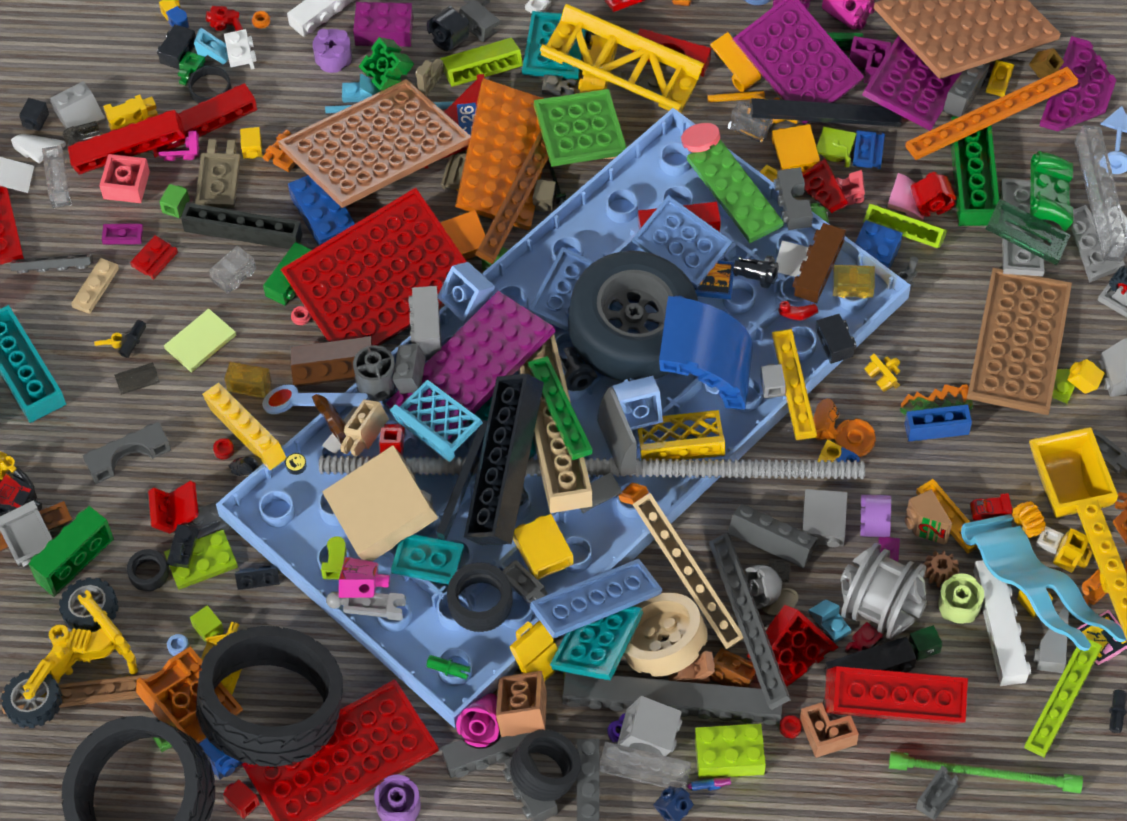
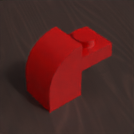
M384 424V427H381L380 453L394 446L403 457L405 427L401 424Z

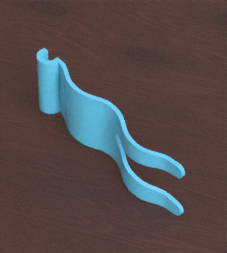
M1011 514L963 524L961 535L967 545L978 546L983 561L990 573L998 580L1019 588L1029 599L1040 620L1051 630L1069 637L1080 650L1087 651L1091 646L1086 636L1080 630L1069 626L1060 618L1046 588L1053 589L1067 610L1080 621L1104 629L1118 642L1126 640L1122 628L1117 623L1099 616L1088 606L1079 588L1069 576L1059 570L1051 569L1039 561L1021 526L1012 527L1013 516Z

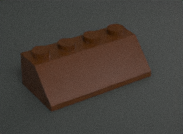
M371 336L291 347L293 385L295 387L355 380L353 360L361 349L372 346Z

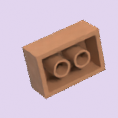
M542 671L503 676L499 679L496 717L501 737L545 730L547 690Z

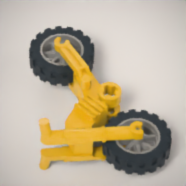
M91 577L85 578L86 580L80 579L74 585H69L67 587L68 590L62 593V600H59V611L65 624L72 631L69 632L68 628L64 625L52 627L49 631V638L53 647L49 654L41 660L35 670H29L28 673H20L18 677H13L10 680L9 685L6 684L4 687L5 692L1 695L3 700L1 704L7 717L13 724H18L21 728H25V726L35 728L37 725H45V722L48 720L50 722L54 718L55 713L58 714L60 711L59 706L62 705L63 701L61 698L62 692L58 686L60 679L64 673L66 675L73 673L71 666L77 660L91 663V660L109 656L115 649L127 661L130 674L134 675L138 672L135 655L130 650L131 646L111 621L115 619L119 606L115 592L107 581L104 580L103 582L100 578L92 579ZM104 599L102 604H97L100 600ZM82 611L80 615L75 612ZM25 704V706H24L23 709H20V708L17 707V706H20V705Z

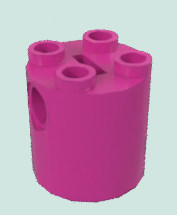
M823 0L822 9L852 30H862L866 25V19L875 12V0Z

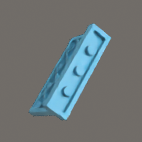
M429 380L425 381L400 407L395 404L390 409L398 423L449 462L455 457L453 452L483 424L481 419ZM429 388L433 390L432 396L423 397V393ZM446 400V406L436 407V401ZM432 402V408L422 410V403ZM418 404V410L410 412L407 410L411 405ZM452 410H459V416L449 417V413ZM445 412V418L435 420L436 413ZM431 414L430 421H421L422 415ZM463 421H474L469 427L463 428ZM459 422L457 429L449 430V423ZM444 424V431L435 432V425ZM458 434V438L452 444L448 442V435Z

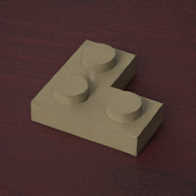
M436 58L433 64L425 60L422 66H419L416 70L417 88L426 97L444 73L442 60Z

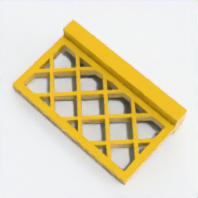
M719 410L662 416L663 423L652 425L653 428L649 432L643 428L637 429L641 460L645 458L646 461H649V458H652V461H656V458H658L659 461H662V459H665V461L679 459L680 461L682 459L725 456V439L722 432ZM707 418L716 419L711 425L705 422ZM688 420L695 422L691 427L683 424ZM669 422L674 424L670 429L662 426ZM699 425L706 428L702 434L695 430ZM679 427L686 431L681 436L674 432ZM658 429L665 433L661 438L654 435ZM710 432H713L718 435L714 437H707V435ZM690 434L697 437L695 439H686ZM669 436H671V437H673L674 439H676V441H665V440H666ZM649 438L655 441V443L644 444Z

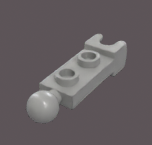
M331 592L326 598V603L333 609L344 605V613L387 617L389 620L401 621L403 620L402 609L396 607L405 606L406 597L404 594L375 593L372 598H339L338 592Z

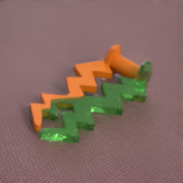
M945 384L942 392L934 389L929 397H925L919 392H916L914 397L908 394L901 403V407L910 402L914 407L912 411L968 405L969 410H971L974 404L972 400L967 399L969 390L967 384L960 386V388ZM948 393L957 398L960 393L963 398V404L957 400L954 405L946 399L940 407L934 400L937 397L943 401ZM920 401L923 403V406L920 407L916 403ZM900 408V412L906 416L907 410Z

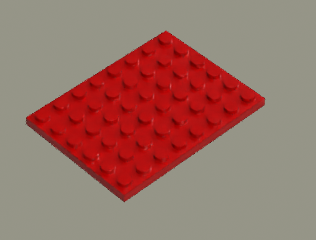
M415 187L283 267L281 272L328 342L371 336L372 346H379L411 326L409 296H412V288L437 286V294H439L451 267L467 261ZM438 299L440 309L441 307L445 306V304Z

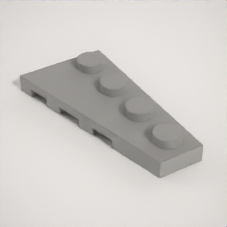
M1084 205L1074 209V222L1071 224V229L1089 283L1113 274L1119 268L1125 266V263L1087 206Z

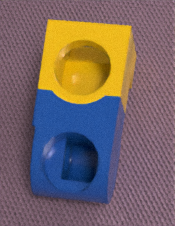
M162 0L159 2L161 13L172 27L174 24L185 28L189 27L187 14L184 10H181L179 0Z
M827 439L817 462L824 460V462H827V460L834 462V460H837V462L844 460V462H847V460L854 462V460H857L859 462L860 458L857 454Z

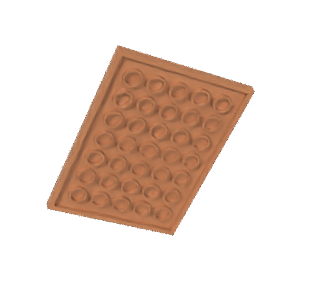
M881 0L874 4V9L939 79L1058 40L1061 35L1028 0Z
M405 79L278 141L279 147L343 208L467 146L471 136L412 83Z

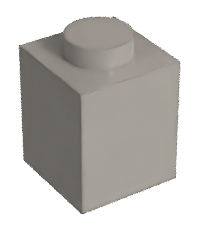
M782 364L761 366L760 379L764 398L785 396L786 385Z

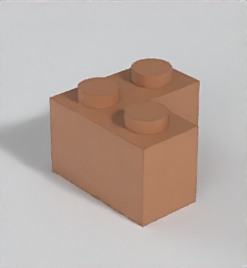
M822 702L801 709L800 721L815 758L857 745L859 734L851 715L830 721Z

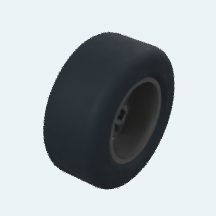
M623 251L598 259L580 275L571 295L568 330L576 352L596 372L614 380L624 382L626 379L630 381V378L637 380L653 376L654 379L665 376L670 372L660 371L659 358L668 296H683L686 299L698 301L694 286L686 274L675 264L652 253ZM628 300H638L639 302L630 303ZM617 301L623 306L620 311H613L608 308L609 305ZM649 304L657 312L647 313L644 307ZM618 319L622 326L618 329L609 320ZM647 321L657 323L659 326L657 329L649 332L644 325ZM629 329L637 330L639 334L628 333L627 331Z

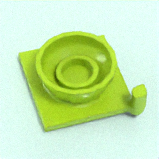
M823 127L816 147L818 154L823 155L824 158L832 162H839L845 159L844 167L849 168L851 164L849 156L856 133Z

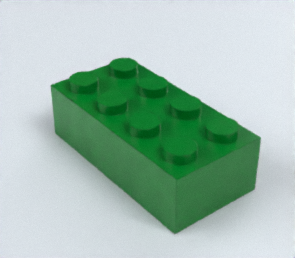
M90 506L80 511L76 519L66 525L55 539L50 540L46 547L39 554H35L28 563L36 583L55 597L114 540L107 519Z

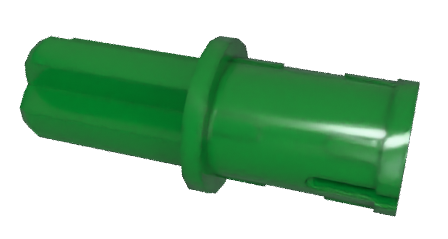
M433 655L428 657L426 664L428 668L445 673V676L450 674L467 680L469 675L462 673L461 670L469 673L471 670L470 666L453 662V659L446 660Z

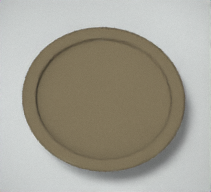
M782 588L777 601L762 609L770 615L777 616L784 605L792 608L796 606L799 599L798 593L790 588Z

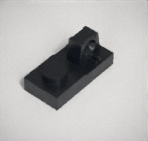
M177 524L167 559L168 565L189 568L199 533L197 527Z

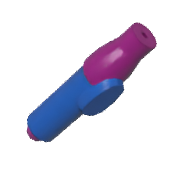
M719 777L693 781L687 785V788L692 789V791L708 789V791L718 790L725 785H731L730 777Z

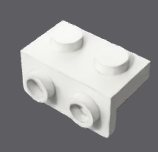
M246 29L225 33L224 37L230 67L250 64L251 70L255 69L253 62L257 60L255 51H251V47H254L252 36L247 35Z

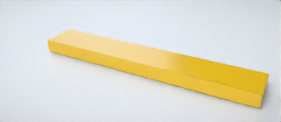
M792 329L772 332V340L778 365L782 364L786 385L785 396L795 439L816 438L817 432Z

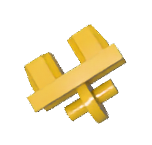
M875 354L871 355V362L864 368L871 378L875 377L879 372L884 375L876 381L883 392L892 386L897 389L900 384L891 372L893 371L896 375L900 373L901 370L898 368L900 360L898 358L890 359L887 356L884 358L886 363L884 365Z

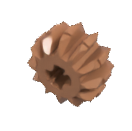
M935 551L933 556L928 555L926 557V562L923 563L926 565L924 577L929 578V584L935 581L937 582V587H939L946 579L948 580L953 575L959 574L958 560H953V554L946 556V552L943 551L939 555Z

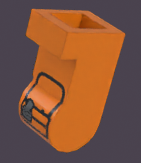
M823 399L817 405L813 418L817 440L836 439L838 432L834 425L840 412L831 399Z

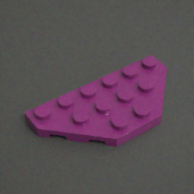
M1073 36L1070 38L1063 57L1064 63L1059 70L1068 67L1078 78V84L1048 99L1039 125L1040 127L1057 132L1105 114L1116 84V78L1106 69L1107 65L1100 55L1095 53L1091 42Z

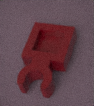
M866 622L852 636V640L855 642L848 643L845 652L848 653L851 649L859 652L863 649L875 647L883 638V634Z

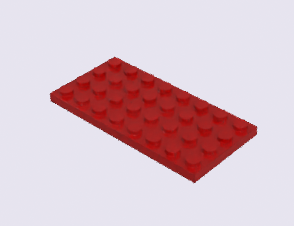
M396 679L340 709L339 719L336 720L338 723L333 736L313 756L297 763L292 762V764L278 767L242 764L243 769L274 821H316L380 785L388 776L397 775L439 751V747Z

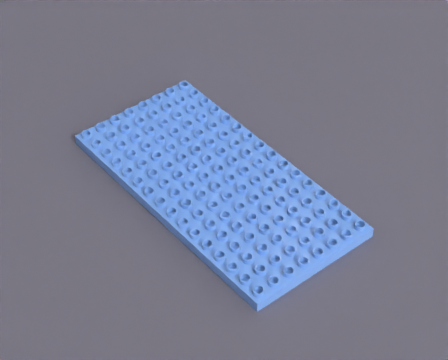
M672 108L486 269L482 275L495 286L490 298L497 291H500L529 310L562 247L594 262L604 256L617 252H645L632 242L633 237L639 231L638 210L658 208L668 195L681 205L717 202L721 220L720 233L733 242L719 261L735 262V260L738 261L739 257H742V259L764 261L766 256H773L776 262L782 241L809 247L810 244L813 245L815 242L813 238L816 230H820L823 223H828L812 212V227L788 230L787 223H784L783 227L749 243L687 161V155L693 152L683 147L681 136L686 129L695 124ZM729 150L782 219L783 207H779V191H775L774 183ZM846 236L817 304L794 296L795 288L792 287L795 279L794 276L778 273L776 282L771 284L769 288L761 287L759 280L745 278L741 275L734 276L731 300L698 297V301L726 311L739 321L751 336L753 352L746 410L725 408L720 395L709 392L705 388V384L698 380V376L691 373L685 376L670 372L663 377L655 379L660 391L662 416L719 410L722 432L725 439V456L699 458L698 461H702V459H705V461H708V459L715 461V459H718V461H722V459H725V461H728V459H731V461L739 460L789 412L786 396L764 398L760 379L761 366L768 364L778 365L772 332L792 329L808 394L842 362L830 364L815 332L816 320L840 314L842 320H846L849 335L854 337L858 347L909 298L911 285ZM628 300L630 303L639 302L638 300ZM617 301L609 305L608 308L613 311H620L623 306ZM782 301H788L791 306L796 307L815 304L819 312L805 320L799 321L781 316L778 309ZM649 304L644 307L647 313L657 312ZM446 305L439 310L441 347L466 323L458 318ZM618 319L609 320L618 329L622 326ZM647 321L644 325L649 332L657 329L659 326L657 323ZM549 323L556 330L554 336L559 355L563 359L568 358L564 349L567 347L574 348L569 332ZM629 329L627 331L628 333L639 334V332L634 329ZM411 335L400 345H411ZM398 347L391 352L394 357V363H396ZM596 372L598 378L594 379L588 388L582 391L568 390L571 406L592 447V454L584 458L586 460H590V458H593V460H596V458L610 460L612 455L597 422V415L601 400L608 388L621 384L623 381L614 380ZM356 383L345 393H359ZM390 398L380 401L389 418L386 424H400L385 404ZM334 406L343 420L355 407ZM320 413L282 446L286 457L293 453H300L305 457L307 467L303 473L299 475L290 474L286 469L285 460L271 470L262 464L216 504L218 514L456 729L458 716L465 708L479 698L495 692L498 689L501 677L510 676L519 669V665L509 646L517 640L515 632L527 621L534 625L539 619L530 608L531 604L512 588V608L504 623L496 627V629L487 632L466 630L456 623L449 611L447 601L448 584L391 573L398 543L391 550L372 562L379 564L378 574L390 575L389 588L377 587L375 593H399L405 595L406 605L396 607L402 609L403 620H389L387 617L344 613V605L336 609L330 608L326 603V598L331 592L339 593V580L323 579L322 562L328 563L329 557L328 540L335 536L343 538L346 543L347 557L361 558L357 555L322 491L347 476V474L340 475V472H337L334 475L333 472L327 474V472L320 474L319 472L320 456H324V458H327V456H331V458L337 456V458H340V456H344V458L350 456V458H353L351 450L349 454H343L341 449L334 454L322 446L332 432L326 419ZM707 418L705 420L710 425L716 421L715 418ZM688 420L683 424L691 427L695 422ZM466 422L463 425V428L469 427L471 424L469 422ZM669 422L662 426L670 429L674 424ZM650 425L642 428L649 432L653 426ZM699 425L695 430L702 434L706 428ZM679 427L674 432L681 436L686 431ZM405 428L403 458H406V456H409V458L413 456L419 458V456H422V459H425L426 456L429 459H432V457L436 459L442 457ZM478 428L453 452L455 459H458V457L465 459L467 457ZM634 429L632 433L636 440L637 458L641 460L638 431ZM659 429L654 433L659 438L665 434ZM710 432L707 435V437L718 436L713 432ZM380 433L370 448L364 449L357 458H360V456L364 458L370 456V458H373V456L380 454ZM458 434L453 435L448 442L452 444L458 438ZM690 434L686 439H695L697 437ZM669 436L665 441H676V439ZM649 438L644 444L655 443V441ZM537 454L533 457L534 460H537ZM416 473L414 477L420 490L432 494V507L438 519L414 535L438 539L436 531L459 476L458 474L452 476L451 473L448 476H445V473H442V475H438V473H435V475H432V473H429V475H425V473L419 475V473ZM475 474L470 479L446 541L464 544V551L458 570L465 565L482 562L494 565L502 571L514 560H517L528 570L513 540L512 544L480 545L464 538L477 475ZM527 474L525 476L523 486L528 498L525 504L519 507L515 528L521 524L533 522L540 516L552 514L573 554L572 566L538 580L545 586L547 595L631 562L655 540L634 506L621 502L619 496H615L585 513H582L580 509L550 513L541 474L540 476H537V474H534V476ZM588 475L590 483L603 477V475H599V477H596V475L590 477ZM613 475L622 491L631 483L646 486L648 492L652 494L670 524L721 477L715 478V476L708 478V476H705V478H702V476H698V478H695V476L689 478L685 476V478H682V476H678L676 478L672 475V478H669V475H665V478H663L662 475H659V477H656V475H652V477H649V475L642 477V475H639V477H636V475H632V477H629V475H626V477L620 475L616 477V475ZM476 583L466 587L458 599L459 603L466 609L482 612L496 606L501 600V593L491 584ZM433 655L446 660L453 659V662L470 666V673L461 670L462 673L469 675L468 679L464 680L450 674L445 676L443 672L428 668L426 666L428 657Z

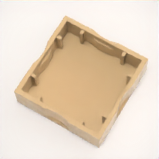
M391 446L322 491L357 555L366 561H374L391 550L401 540L414 535L438 519L427 497L417 486L415 477L404 458L394 446Z

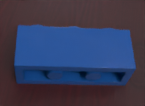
M968 405L907 411L904 425L908 442L969 435L972 420Z

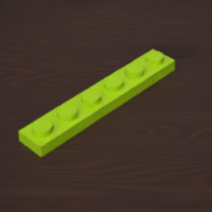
M1088 639L1091 644L1089 650L1083 651L1076 647L1025 744V749L1045 758L1102 649V645Z

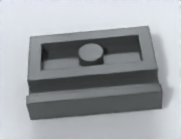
M220 500L198 509V517L188 523L189 526L198 528L197 539L232 528L218 514L216 504Z

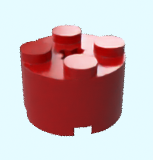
M931 172L926 175V178L911 185L914 201L922 216L931 217L930 213L934 212L940 215L955 205L954 200H956V196L948 177L945 175Z

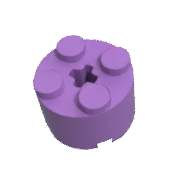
M321 29L318 31L312 44L315 63L323 71L330 73L342 71L343 67H348L352 61V51L347 32L338 29Z
M861 494V507H865L861 508V523L865 524H861L860 536L890 537L891 496Z
M391 775L376 787L374 800L377 813L382 821L416 820L421 808L418 787L408 777L404 775Z

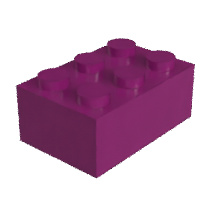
M356 2L353 29L355 46H373L376 40L382 37L394 40L398 46L411 47L414 18L412 3Z

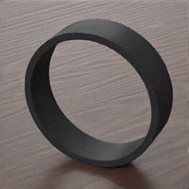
M206 66L196 70L188 81L192 99L199 104L213 98L201 97L192 91L194 83L206 75H218L228 82L226 89L222 93L231 90L230 78L226 71L216 66Z

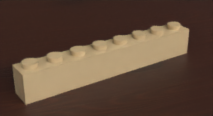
M649 493L632 504L725 648L728 650L744 640L740 629L652 494Z

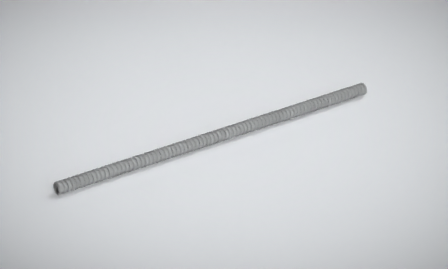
M320 456L319 472L320 474H324V472L330 474L333 472L334 475L340 472V475L344 473L348 475L373 458H370V456L366 458L360 456V458H357V456H353V458H350V456L346 458L344 456H340V458H337V456L333 458L331 456H327V458ZM406 456L404 458L413 475L419 473V475H422V473H425V475H429V473H432V475H435V473L442 475V473H445V476H448L451 473L452 476L455 474L459 476L465 459H462V457H458V459L454 457L450 462L442 459V457L438 459L432 457V459H429L426 456L425 459H422V456H419V458L415 456L409 458V456ZM531 457L528 460L525 476L527 474H530V476H534V474L540 476L541 471L538 458L534 460ZM584 458L590 477H593V475H596V477H599V475L605 476L609 473L619 477L620 474L613 458H610V460H606V458H603V460L596 458V460H593V458L586 460ZM637 458V473L629 474V477H632V475H636V477H639V475H642V477L649 475V477H652V475L659 477V475H662L665 478V475H669V478H672V475H674L676 478L678 476H682V478H685V476L689 478L695 476V478H698V476H702V478H705V476H708V478L715 476V478H718V476L725 478V476H728V478H731V476H735V478H738V476H741V478L748 476V478H751V476H754V478L768 476V478H771V476H774L777 479L778 476H781V479H784L785 476L788 479L794 477V479H797V477H801V479H804V477L808 479L814 477V479H817V477L824 479V477H827V479L834 477V479H837V477H840V479H844V477H847V479L851 477L857 479V477L864 479L865 462L863 460L857 462V460H854V462L847 460V462H844V460L837 462V460H834V462L827 460V462H824V460L817 462V460H814V462H811V460H807V462H804V460H801V462L794 460V462H791V460L784 462V460H781V462L774 460V462H771L770 459H768V462H765L764 459L761 462H758L757 459L755 461H751V459H748V461L744 459L738 461V459H735V461H731V459H728V461H725V459H722V461H718V459H715V461L708 459V461H705V459H702V461H698V459H695V461H692V459H689V461H685V459H682V461H679V459H675V461H672V459H669V461L662 459V461H659L658 458H656V461H652V458L646 461L645 458L642 460ZM479 460L477 462V465L474 469L472 476L477 474Z

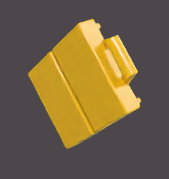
M540 620L534 625L527 621L515 632L517 640L509 647L522 674L542 671L545 682L555 673L550 663L558 648L554 643V639Z

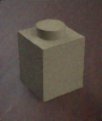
M536 181L533 194L535 210L553 212L556 182Z

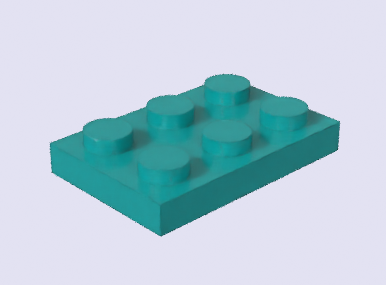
M411 535L398 543L391 573L449 585L450 579L459 569L464 544Z

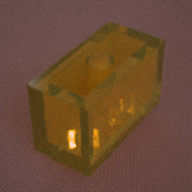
M834 265L833 296L841 298L873 297L875 266Z
M229 362L224 377L227 391L265 398L268 394L272 382L268 368Z

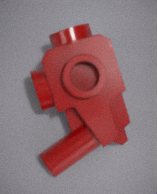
M212 6L210 11H206V22H210V26L215 28V30L223 31L226 29L227 24L233 25L236 31L243 30L238 19L240 14L238 11L227 9L226 6Z

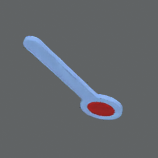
M282 385L273 389L265 396L262 406L269 414H279L287 411L292 406H315L312 396L315 394L324 396L333 406H359L363 399L369 400V397L366 393H299L294 385Z

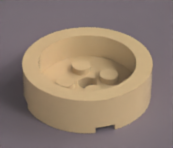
M661 593L658 596L634 605V607L642 608L644 614L624 652V656L628 664L635 671L651 673L652 676L670 675L686 668L699 657L698 652L703 645H706L708 633L701 613L694 601L678 593ZM662 636H665V638L669 637L668 640L660 642L663 639Z

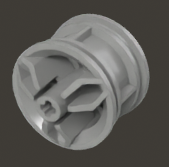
M876 542L853 560V565L859 568L848 564L842 574L840 581L842 582L844 604L841 616L848 618L852 613V619L855 621L864 617L878 624V632L884 633L887 629L886 638L892 640L914 623V617L908 615V613L920 618L926 607V589L923 579L926 565L921 563L917 569H915V563L909 561L907 565H903L889 558V550L884 549L880 553L881 544Z

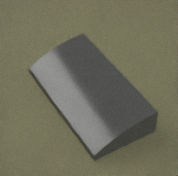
M610 387L601 400L597 422L620 476L637 473L636 440L613 387Z

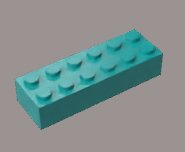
M7 305L1 308L0 374L29 423H32L67 404L62 391L10 306Z

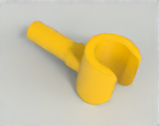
M114 333L111 339L94 341V345H112L113 348H120L122 341L115 340H121L122 334Z

